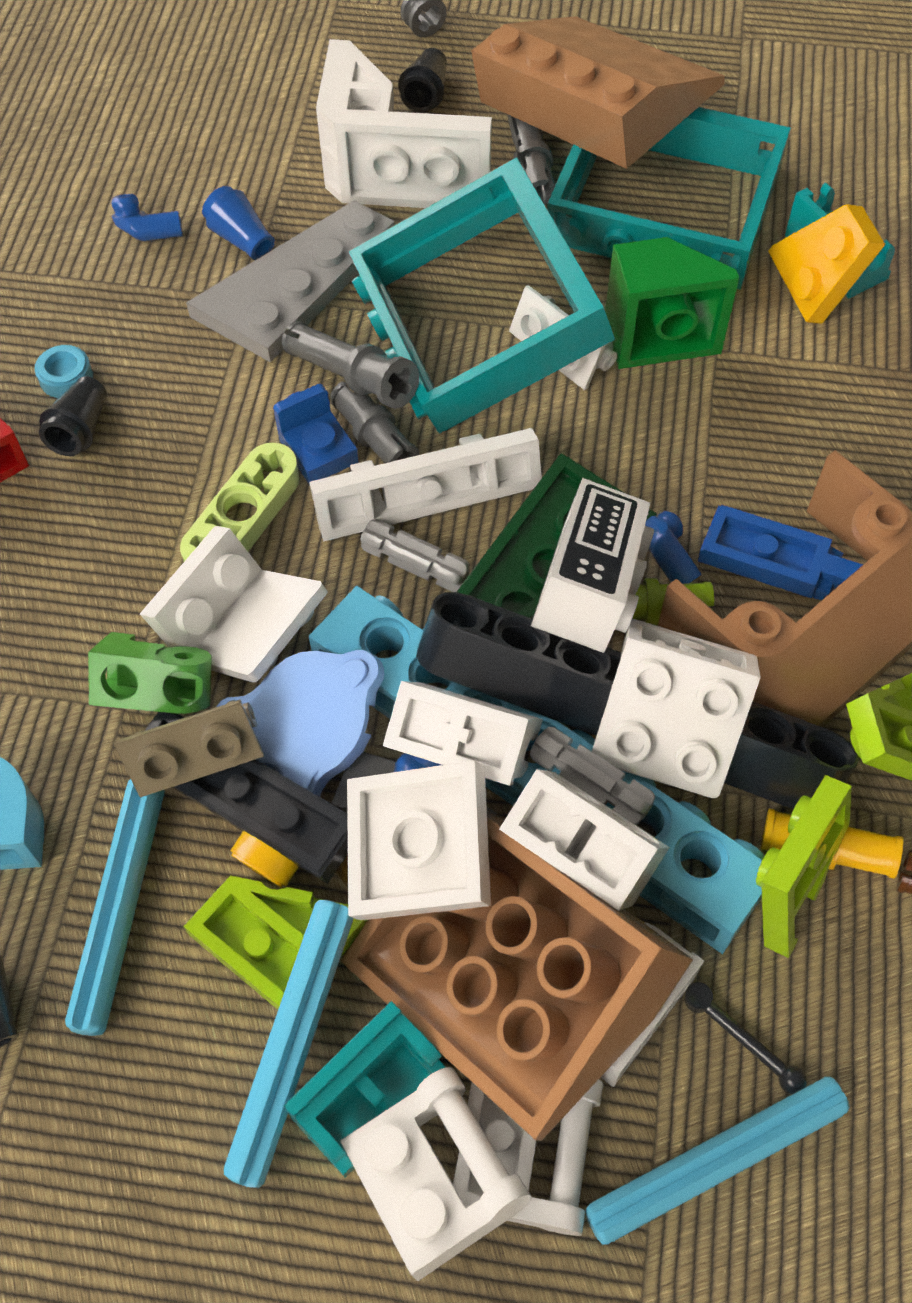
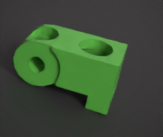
M111 632L88 652L89 705L181 714L204 710L211 703L212 655L201 648L188 646L165 647V644L135 641L134 634Z

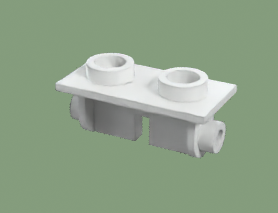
M527 285L522 293L509 332L523 341L569 315L556 306V301L551 296H542ZM610 342L559 369V371L583 390H586L595 370L598 368L603 371L608 370L616 361L617 353L612 350L613 344Z

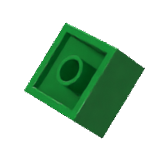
M668 237L614 244L605 312L615 340L612 341V350L617 353L616 363L618 369L721 354L739 282L737 270Z

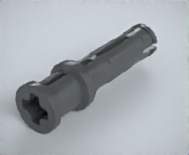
M300 321L293 322L287 327L289 331L300 335L298 339L283 333L282 346L287 354L302 358L344 377L346 384L351 390L362 395L373 393L377 395L378 400L383 405L393 409L401 408L409 403L416 393L419 384V373L417 366L411 360L401 356L386 357L385 352L381 348L370 343L355 347L315 330Z

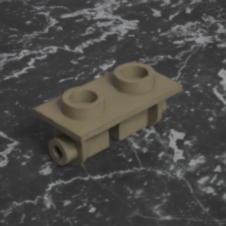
M241 699L237 701L232 700L225 705L150 730H142L134 735L114 741V746L139 797L264 757L262 748L253 730L257 726L255 714L250 703L242 704Z

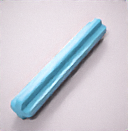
M131 779L126 786L65 1018L66 1027L70 1031L81 1035L99 1036L106 1030L164 797V790L139 797Z
M318 900L314 905L223 1168L224 1175L239 1185L260 1188L265 1183L288 1115L284 1105L295 1094L354 919L348 916V907L329 900Z
M824 1077L591 1202L586 1208L585 1213L594 1235L601 1244H610L842 1117L850 1108L848 1099L839 1084L832 1077Z

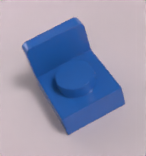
M317 384L304 391L295 392L273 406L279 440L294 452L298 469L309 485L310 481L327 478L350 467L352 464L359 463L356 446L330 410L329 395L323 384Z

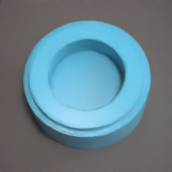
M59 345L43 352L35 363V374L42 390L54 398H59L78 378L83 376L93 378V371L86 353L76 346Z

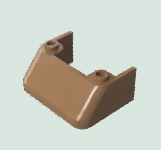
M836 450L826 458L806 512L867 560L864 565L797 622H794L778 607L762 601H751L741 604L722 619L678 579H675L667 586L658 626L756 655L761 678L753 702L824 727L846 707L847 703L853 701L912 647V511Z

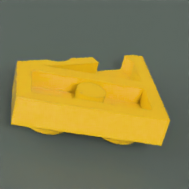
M845 204L775 243L768 250V253L805 321L822 324L886 244L863 206Z

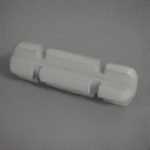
M379 519L370 520L363 530L360 540L361 548L364 551L379 558L387 555L389 556L387 562L427 581H430L432 577L437 578L435 584L451 592H456L469 575L470 564L467 560L452 553H447L446 556L441 555L443 549L402 530L395 534L393 533L394 526Z
M555 727L546 728L537 737L530 752V757L533 761L551 772L556 767L561 771L560 776L604 805L607 802L614 806L612 810L635 825H638L646 817L654 803L655 794L653 791L634 779L628 784L623 780L626 775L624 772L581 744L577 749L570 746L573 739Z

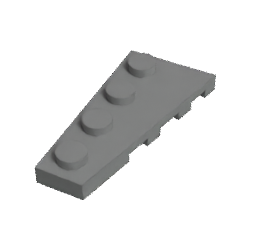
M352 201L186 302L189 316L271 363L283 350V333L293 338L298 335L289 331L287 327L293 322L298 321L308 325L358 274L348 251L395 226L394 220L356 201Z

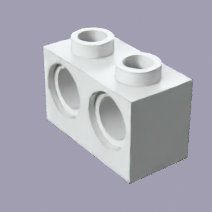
M536 769L499 830L618 911L634 905L670 848L556 772Z

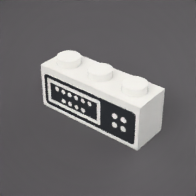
M582 478L565 521L531 624L532 627L603 653L614 630L623 633L627 631L639 599L635 594L647 564L643 560L654 534V529L645 526L650 502Z

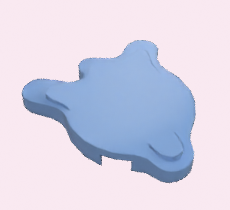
M354 650L345 654L321 651L300 652L287 657L271 669L260 685L252 692L244 696L227 697L221 700L216 707L225 705L232 700L237 701L241 699L242 704L249 702L257 722V726L253 730L264 753V757L256 760L320 797L328 781L349 768L363 753L371 738V735L366 733L369 720V705L375 707L376 693L384 680V667L377 656L364 650Z

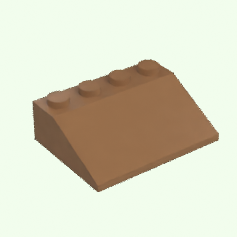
M576 16L504 24L471 50L480 101L626 169L725 84V76Z
M486 807L491 906L370 919L366 922L341 962L386 1004L392 1001L401 1010L402 1014L447 1060L532 1138L543 1140L654 1020L693 959L626 909L618 911L499 830L505 819L491 808Z

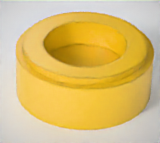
M245 831L241 833L230 850L233 858L280 888L287 886L299 867L290 859Z

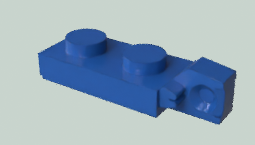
M718 505L698 558V562L811 599L813 596L818 600H823L864 565L842 558L843 552L831 547L833 539L725 505Z

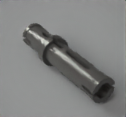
M508 115L509 127L516 149L513 159L517 157L544 205L548 204L556 185L551 172L553 165L551 149L544 142L541 129Z

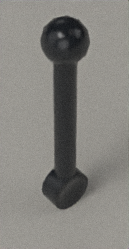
M696 982L688 986L684 996L685 1005L688 1009L695 1013L705 1012L779 1077V1084L785 1092L794 1094L807 1086V1077L804 1071L797 1066H787L713 1001V993L708 985Z

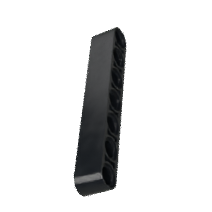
M445 592L433 600L416 654L420 665L428 672L597 736L622 652L607 647L603 653L531 626L533 621L531 618L466 594ZM752 701L724 784L794 809L803 795L813 797L825 775L846 783L856 768L859 758L852 744L843 736L829 729Z

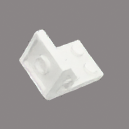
M330 39L316 112L325 188L341 203L349 204L352 201H356L364 205L427 208L491 172L492 117L393 112V83L350 40Z

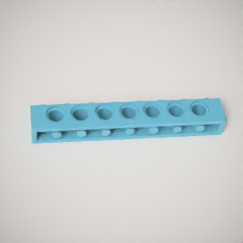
M357 585L309 635L311 651L345 654L354 650H364L374 655L383 650L398 652L397 655L390 658H379L384 667V680L376 693L374 708L389 719H391L401 681L425 684L436 682L446 685L447 688L445 690L541 718L543 720L538 736L546 728L555 727L573 739L570 745L573 748L577 749L581 744L592 751L595 739L582 730L573 729L571 731L556 720L428 672L420 665L416 657L423 629H420L404 618L399 608L392 601L380 595L373 597ZM530 740L526 751L532 749L535 740ZM528 762L525 774L522 777L515 778L513 785L508 786L485 778V787L514 806L536 769L548 770L539 764ZM555 767L552 772L560 774L561 771ZM622 771L626 774L623 779L625 782L630 784L634 779L655 794L654 803L641 822L651 826L657 834L655 838L670 847L639 896L723 954L762 899V890L760 886L756 885V876L765 855L747 841L729 838L713 827L709 818L699 808L688 802H676L657 789L653 780ZM607 802L606 806L613 809L614 806ZM686 859L702 861L709 867L712 876L708 878L694 877L684 870L681 861Z

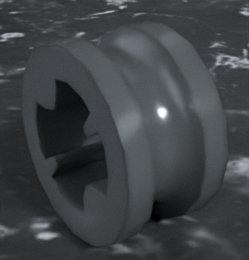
M403 0L400 14L403 22L411 28L415 35L418 37H429L435 34L444 24L447 10L442 0Z

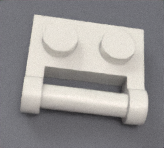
M446 1067L432 1073L422 1081L415 1092L340 1140L410 1274L417 1281L516 1215L531 1200V1195L518 1175H509L463 1099L465 1086L452 1067ZM439 1115L484 1192L480 1200L466 1208L420 1126Z
M598 1080L561 1119L549 1201L531 1197L529 1203L507 1221L535 1226L560 1234L582 1235L586 1211L578 1207L592 1108L600 1106L603 1089L602 1081ZM472 1082L468 1100L469 1109L509 1175H518L527 1190H529L536 1140ZM459 1151L453 1185L466 1208L480 1200L484 1192Z

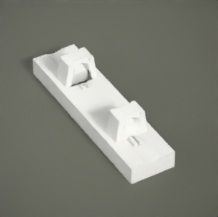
M532 428L484 439L481 434L460 438L459 446L376 466L372 460L350 465L351 472L310 481L318 526L323 541L363 532L372 519H379L392 525L533 490L542 478L539 440ZM378 488L383 489L384 501L382 500Z

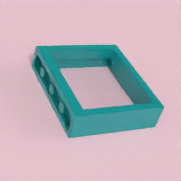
M698 107L649 149L658 153L761 176L739 241L577 203L597 155L574 144L548 201L547 210L569 248L612 258L614 244L668 237L736 269L739 275L737 289L741 290L781 169L791 127ZM761 141L775 144L773 151L760 149ZM723 253H731L734 254V256L725 255Z
M517 157L348 251L360 275L352 279V283L363 303L367 304L372 301L375 307L367 315L381 341L383 342L390 338L393 347L385 351L386 356L389 358L401 356L413 361L418 368V388L409 403L418 420L428 416L439 434L615 340L602 303ZM518 213L574 313L435 388L386 286Z

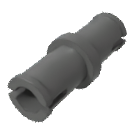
M341 381L334 387L330 395V402L353 426V436L362 446L371 447L384 463L419 455V449L413 443H410L395 426V416L386 406L377 405L368 394L362 395L355 391L352 392L344 381Z

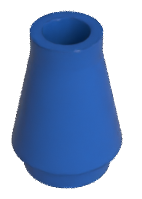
M222 186L214 190L207 197L203 204L202 214L206 219V225L209 230L247 253L253 260L259 259L272 250L275 239L266 230L243 191L234 190L230 186Z

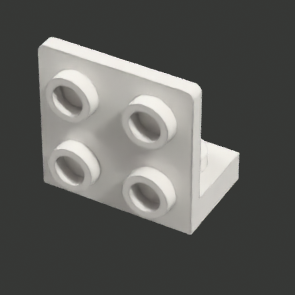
M215 526L140 615L168 647L188 646L204 649L212 655L211 671L249 682H257L264 673L275 665L278 655L300 627L304 626L311 619L315 608L328 591L320 581L262 570L230 528Z
M632 619L623 642L621 659L592 752L619 770L703 796L717 798L721 793L761 678L757 656Z

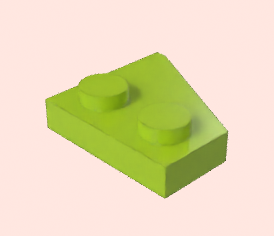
M912 673L847 703L846 706L853 727L850 731V740L855 752L862 759L863 764L912 781Z
M827 775L823 778L812 798L803 795L799 799L789 820L788 832L790 834L781 849L772 847L768 850L756 876V885L760 886L762 890L764 947L787 958L792 954L798 938H795V916L806 897L816 901L829 866L850 824L852 786Z
M230 875L183 927L191 938L278 1010L314 905L318 900L323 899L314 898L313 892L290 887L270 889L260 881ZM353 919L341 956L352 945L368 920Z

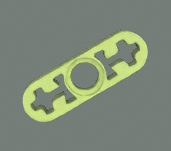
M265 443L249 453L184 535L180 544V552L184 562L215 526L230 528L249 552L298 487L300 478L297 460L294 452L289 447L280 443ZM278 467H281L283 469V472L280 473L275 470ZM264 470L271 472L265 480L263 476ZM239 503H249L257 508L255 514L244 521H234L226 517L227 511Z

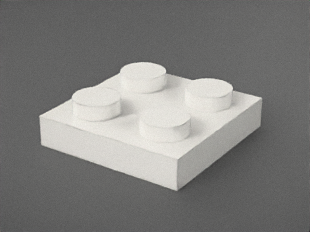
M474 760L347 779L349 917L358 920H370L491 906L485 767Z

